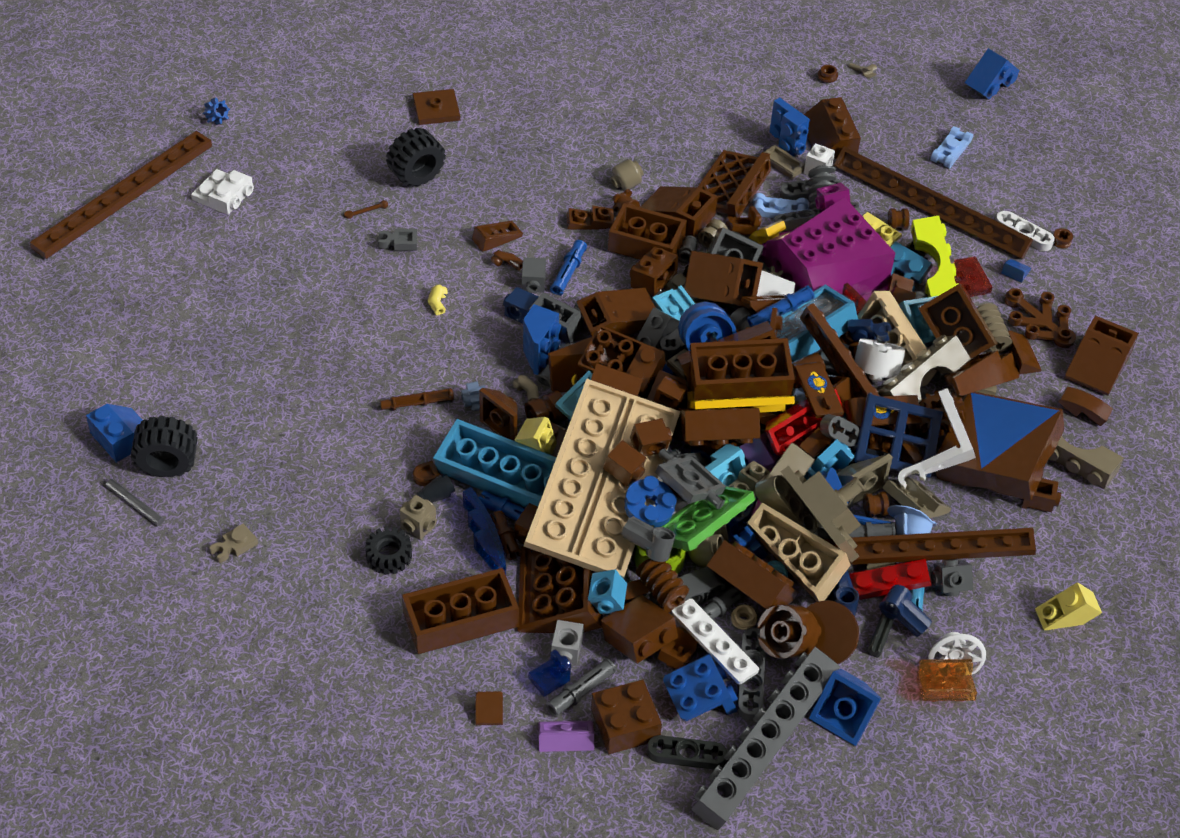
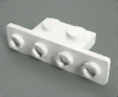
M688 599L684 604L672 610V616L737 684L744 683L759 672V667L693 599Z

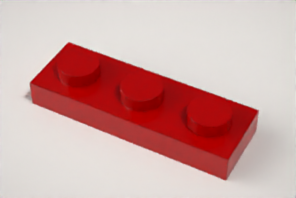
M926 559L849 574L853 588L859 593V600L887 595L893 585H902L908 590L931 586Z

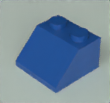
M105 404L86 415L90 434L115 462L131 455L134 431L136 426L142 421L132 408Z

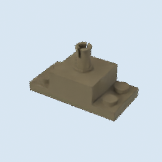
M788 465L781 473L840 550L847 554L849 561L852 563L859 557L854 550L858 545L849 534L860 527L861 524L848 509L847 502L865 490V487L855 476L842 488L834 490L819 471L806 480L799 470L794 473Z

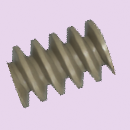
M985 303L977 307L998 343L985 352L989 353L998 350L999 353H1002L1011 347L1012 339L1009 337V332L1000 311L997 310L998 307L992 303Z

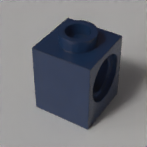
M516 287L511 294L506 295L503 301V306H505L504 316L523 324V319L529 312V308L539 296Z

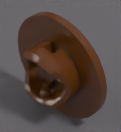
M824 600L809 605L807 609L813 613L822 630L815 647L838 665L843 663L853 654L859 641V627L855 616L847 607L835 601Z

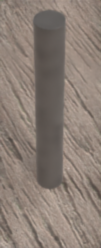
M110 479L107 481V488L156 526L164 522L162 516L115 480Z

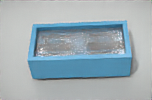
M825 284L813 292L815 295L813 300L802 304L794 312L790 311L782 315V330L777 331V338H788L792 362L821 349L799 318L806 306L815 303L817 308L823 312L831 328L840 337L849 331L847 327L849 320L858 319L855 302Z

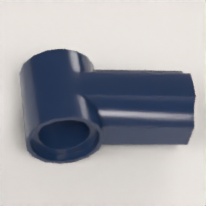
M847 570L830 594L833 601L847 607L855 616L859 593L853 588Z
M893 585L880 603V611L890 619H898L911 633L919 637L929 628L932 621L911 601V592L906 587Z

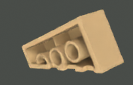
M874 291L858 314V319H872L873 324L890 323L892 330L890 332L886 331L889 336V341L886 342L905 348L902 367L907 363L914 362L917 359V354L927 348L891 292ZM876 338L877 343L885 344V342H881ZM930 369L924 375L921 386H926L937 370Z
M764 503L759 506L748 521L750 529L756 535L755 537L786 567L787 571L817 602L826 600L850 567V562L845 552Z

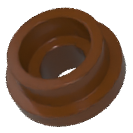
M823 65L818 71V78L827 83L836 81L838 79L836 67L833 65Z

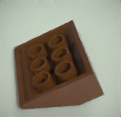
M521 546L518 603L519 627H517V631L519 633L554 634L557 620L584 624L583 633L602 628V614L588 600L592 573L597 572Z

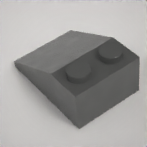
M722 227L717 229L707 253L757 262L763 246Z

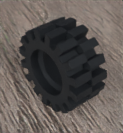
M389 526L384 527L385 531L383 532L380 528L376 529V535L372 532L369 535L370 539L367 538L365 545L366 560L370 568L373 570L376 567V572L378 573L384 570L385 575H389L390 570L393 571V574L398 573V568L403 571L405 565L409 566L410 559H412V544L409 535L405 536V531L402 529L398 533L397 527H393L392 531H389ZM385 546H394L399 550L392 555L379 553L380 549Z

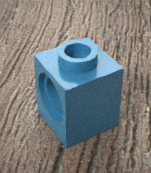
M616 569L592 573L588 600L600 614L623 610L627 583Z

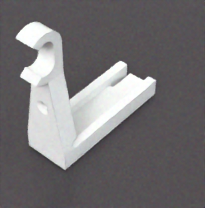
M948 388L938 393L960 448L954 446L927 460L901 470L898 474V480L904 489L907 486L904 481L907 476L918 473L920 474V479L925 481V474L976 458Z

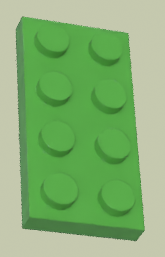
M726 486L723 494L718 495L725 501L720 509H717L708 500L690 503L673 515L670 521L661 527L668 528L674 532L675 540L672 547L684 551L694 550L702 541L712 536L715 531L729 523L734 516L744 511L747 506L754 502L753 491Z

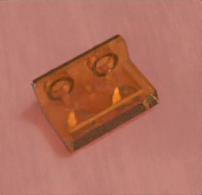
M921 659L918 667L917 684L922 701H976L977 690L972 678V660Z

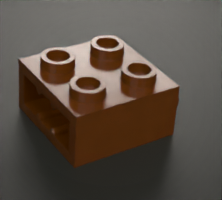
M643 595L624 605L623 610L615 611L601 620L605 641L636 664L678 638L674 616Z

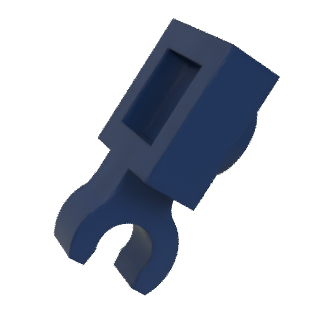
M851 319L847 326L853 342H859L860 339L876 340V338L881 342L889 341L886 331L890 332L892 330L890 323L873 324L872 319Z

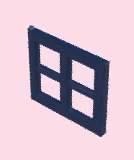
M869 392L866 398L854 458L855 463L879 457L866 453L870 433L893 438L890 455L893 457L890 466L891 470L900 472L914 465L899 461L903 441L925 446L923 461L935 456L943 411L876 396ZM875 406L898 411L894 431L871 426ZM908 414L931 419L927 439L904 434ZM931 473L925 474L926 478H931Z

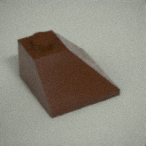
M481 388L479 390L480 422L496 434L515 441L517 437V403L513 398L506 396L501 391Z

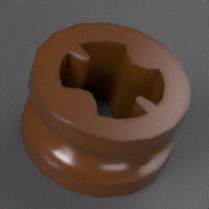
M1064 228L1056 229L1053 234V245L1061 249L1070 247L1073 233Z

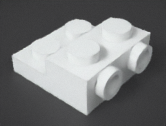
M216 169L191 194V198L198 203L229 215L233 209L239 207L241 201L246 196H250L253 192L252 177L235 170L228 174Z

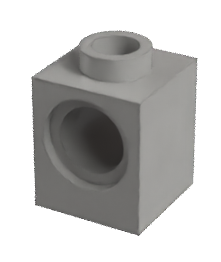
M557 620L551 648V660L564 665L578 663L584 624Z

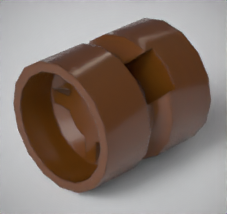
M556 390L543 395L542 399L536 398L526 402L524 410L527 419L546 417L555 424L568 419L555 407L556 402L562 397L561 393Z

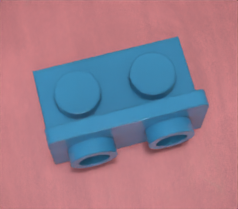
M837 439L817 457L810 468L816 473L819 471L821 474L823 471L828 473L830 467L835 470L843 469L853 460L854 455L846 444L841 443Z

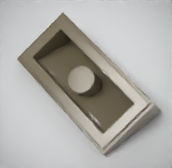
M791 443L766 479L777 475L783 476L781 471L788 465L794 473L799 470L804 476L815 460L797 445Z

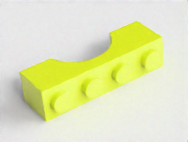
M939 216L914 219L910 230L915 250L929 254L935 260L938 267L937 273L927 280L924 290L929 297L939 296L959 284H956L954 278L956 276L955 264L951 263L949 258L951 256V247L945 241L946 227L944 223L941 224Z

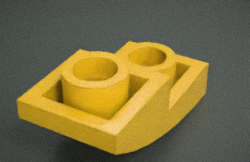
M784 221L774 222L753 232L749 239L761 245L768 240L778 237L779 232L786 229Z

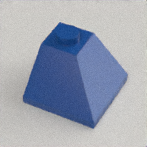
M838 669L832 672L809 719L857 746L882 698L864 681L843 669Z

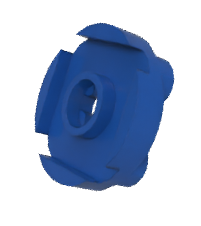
M647 476L645 479L632 483L627 489L624 508L629 518L634 516L649 525H654V528L661 527L672 518L677 498L665 483L658 481L654 476ZM646 499L653 500L656 506H646Z

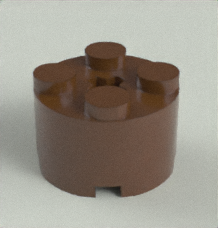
M799 605L770 607L762 614L758 622V629H760L759 644L768 655L776 658H799L804 651L809 654L816 646L822 631L813 613Z

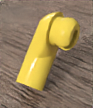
M440 284L432 287L427 300L437 316L446 311L440 300L446 297L444 294L448 293L447 288Z

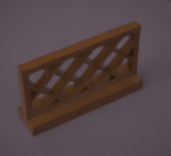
M726 150L722 151L698 186L712 194L722 192V195L717 197V203L725 200L728 203L726 206L717 204L716 212L728 214V217H740L771 171L770 154L762 152L759 157ZM725 158L735 160L728 163L724 162ZM747 163L753 164V165L748 166V167H744V166H743L744 164H747ZM739 166L740 169L730 172L729 169ZM720 171H725V172H726L725 174H721V175H718V176L715 175L716 172H720ZM741 175L745 176V178L738 180L734 178ZM727 179L731 180V182L721 184V181ZM716 183L717 186L707 189V185ZM736 188V191L726 192L728 189Z

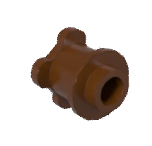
M626 189L623 193L614 195L613 210H620L623 203L640 207V203L632 199V191Z

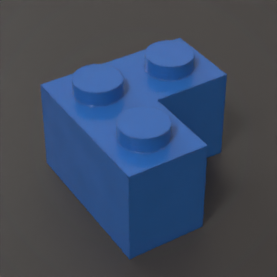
M988 48L964 83L986 98L991 99L999 91L1000 84L1006 87L1013 84L1020 70L1007 59Z

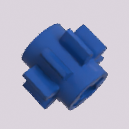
M216 97L211 99L210 102L204 103L206 108L202 114L208 119V123L215 121V124L219 125L222 124V120L229 119L227 115L230 108L225 104V100L218 102Z

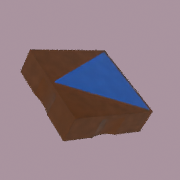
M980 392L967 394L963 402L966 413H964L965 420L962 421V424L976 458L936 471L937 478L964 486L986 488L999 494L1031 501L1043 476L1045 464L1054 453L1065 429L1063 409ZM953 428L951 433H947L937 454L954 446L960 448Z

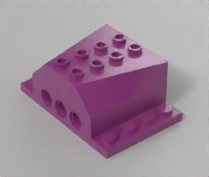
M844 197L794 230L779 233L778 237L761 244L763 249L762 256L760 257L769 269L771 266H774L776 273L783 270V274L780 276L795 283L794 293L806 285H809L814 292L826 284L855 302L858 316L874 291H887L895 252Z

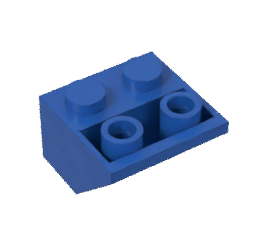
M533 304L523 319V351L533 373L538 375L542 368L545 369L547 366L548 353L558 350L561 341L558 339L561 324H559V313Z

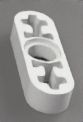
M1001 211L997 214V222L1018 232L1021 229L1029 231L1030 233L1022 234L1034 239L1031 246L1035 249L1049 251L1052 248L1054 236L1050 232L1012 212Z

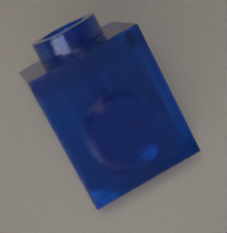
M555 649L551 652L549 661L528 673V679L541 695L545 697L570 682L572 666L568 658L564 655L561 656Z

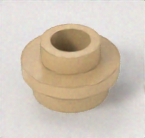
M740 605L733 610L731 622L736 628L747 630L756 625L757 614L751 606Z

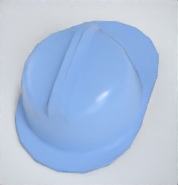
M902 505L888 507L887 512L895 519L897 535L930 533L932 527L937 525L926 514L915 508Z

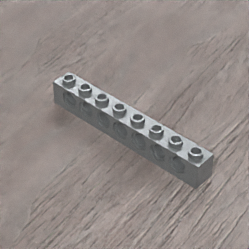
M814 647L809 654L805 651L795 662V665L798 666L795 672L790 670L781 681L785 685L780 691L776 688L767 699L770 703L767 709L762 707L752 719L756 722L754 727L747 726L738 739L742 742L737 748L733 745L723 757L727 761L723 768L718 764L708 778L712 782L708 788L703 784L693 797L697 802L691 810L716 830H719L726 823L817 700L832 672L841 667L818 648ZM790 694H793L797 700L792 698ZM776 712L779 713V714H781L782 717H783V719H781L780 717H778L777 714H776ZM762 731L767 733L769 738L765 737ZM747 750L751 751L754 754L755 758L751 757L748 754ZM732 770L737 771L740 777L735 776ZM717 789L721 790L725 794L726 798L720 796L717 792Z

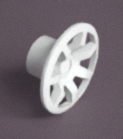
M949 632L943 635L932 647L928 655L929 667L937 675L942 674L936 667H942L946 663H948L947 675H952L957 665L966 675L975 674L982 668L986 660V650L983 643L974 636L958 632ZM978 646L981 650V656L970 652ZM938 651L942 654V657L933 662L935 653ZM965 661L978 662V664L969 671Z

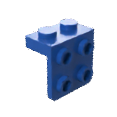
M710 654L665 675L663 678L664 684L682 721L691 720L720 705H723L727 715L737 712L734 701L738 700L731 685L726 687L723 680L727 676L719 664L715 665Z

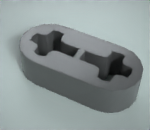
M827 414L820 423V430L824 436L834 441L838 439L847 446H854L858 442L859 428L846 419Z

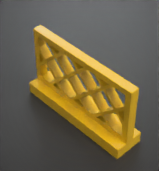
M692 391L686 392L687 408L692 409L753 406L759 408L760 412L786 411L785 404H795L794 396L787 395L693 400Z

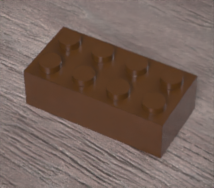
M503 568L402 594L403 614L418 654L519 627V607Z

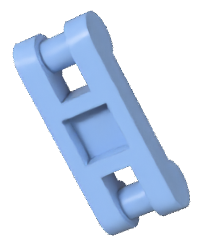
M953 126L949 135L933 151L930 160L935 163L941 162L950 169L972 141L973 134L970 132L964 133L960 131V128Z
M757 193L753 196L752 201L753 207L757 209L761 217L774 218L784 213L808 210L809 201L806 198L789 200L765 197L764 194Z

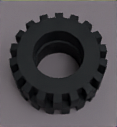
M411 128L406 133H401L398 138H395L394 143L388 148L389 152L386 154L388 168L408 187H418L433 180L435 175L441 171L440 169L444 166V160L446 159L445 149L424 128H415L414 130Z
M153 416L149 417L148 420L144 419L136 426L134 431L131 460L134 461L133 464L139 467L142 472H147L151 476H182L184 472H189L191 467L194 466L198 439L196 431L192 430L193 427L190 424H185V421L177 420L175 417Z

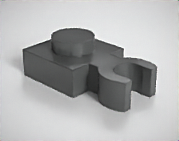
M395 229L394 233L379 231V248L386 249L394 246V251H417V229Z

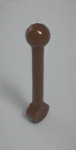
M382 200L379 204L353 212L346 211L344 215L345 218L351 219L355 215L378 208L385 209L388 207V202Z

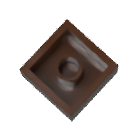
M644 679L592 693L591 711L608 755L648 744L652 737L661 735L662 723Z

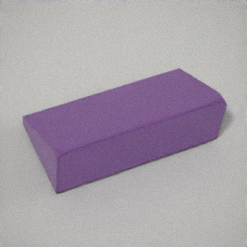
M593 721L538 722L540 752L594 750Z

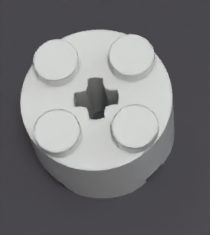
M860 339L854 361L863 369L865 375L870 374L869 379L883 381L885 377L887 380L901 372L905 348L887 342L883 344L877 343V340Z

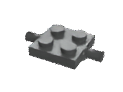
M665 448L658 453V457L665 463L659 464L655 473L666 485L674 489L684 501L690 504L700 500H708L717 509L724 505L725 501L718 495L723 494L726 486L692 456L677 458Z

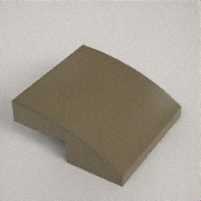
M906 477L904 479L907 484L905 489L899 483L887 480L882 487L902 506L920 510L929 518L939 517L951 511L947 504L919 480Z

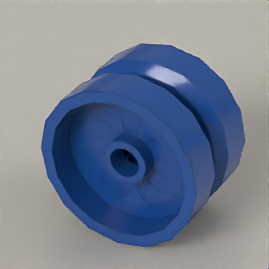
M701 302L685 310L680 318L678 331L680 339L690 351V343L714 342L735 334L736 327L721 307L714 303Z

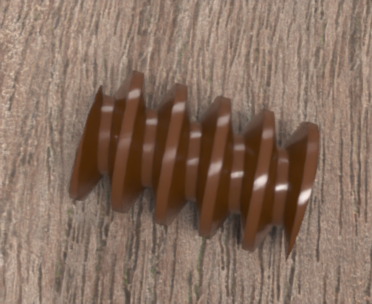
M647 559L636 568V575L640 577L643 584H646V588L657 599L663 610L672 613L674 608L685 603L689 588L687 585H683L681 578H677L678 574L672 570L669 563Z

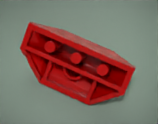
M834 389V390H835V393H836V395H837V397H838V399H839V402H840V404H841V406H842V409H843V411L845 412V409H844L843 404H842V402H841V400H840V397H839V395H838V392H837L836 389ZM807 399L797 403L767 422L766 434L774 453L782 457L791 443L800 448V444L820 426L822 418L815 419Z

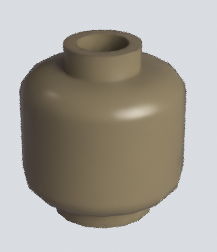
M626 159L613 167V176L610 179L616 188L621 187L625 191L639 185L642 182L644 173L637 161Z

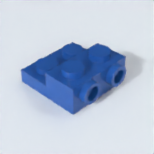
M779 97L773 102L769 132L773 137L779 139L778 146L793 157L801 155L806 149L810 119Z

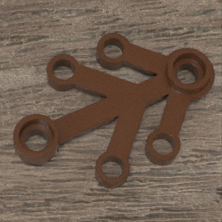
M1012 288L1007 291L1004 299L1006 305L1013 308L1020 307L1031 316L1023 317L1021 312L1012 311L1008 318V322L1012 326H1026L1024 333L1026 338L1031 340L1036 338L1053 340L1057 346L1062 348L1072 346L1076 340L1075 333L1069 329L1068 319L1071 314L1069 306H1058L1056 316L1059 318V327L1052 322V305L1055 296L1051 292H1043L1039 300L1042 305L1041 313L1024 299L1020 289ZM1039 327L1046 328L1048 331H1041Z

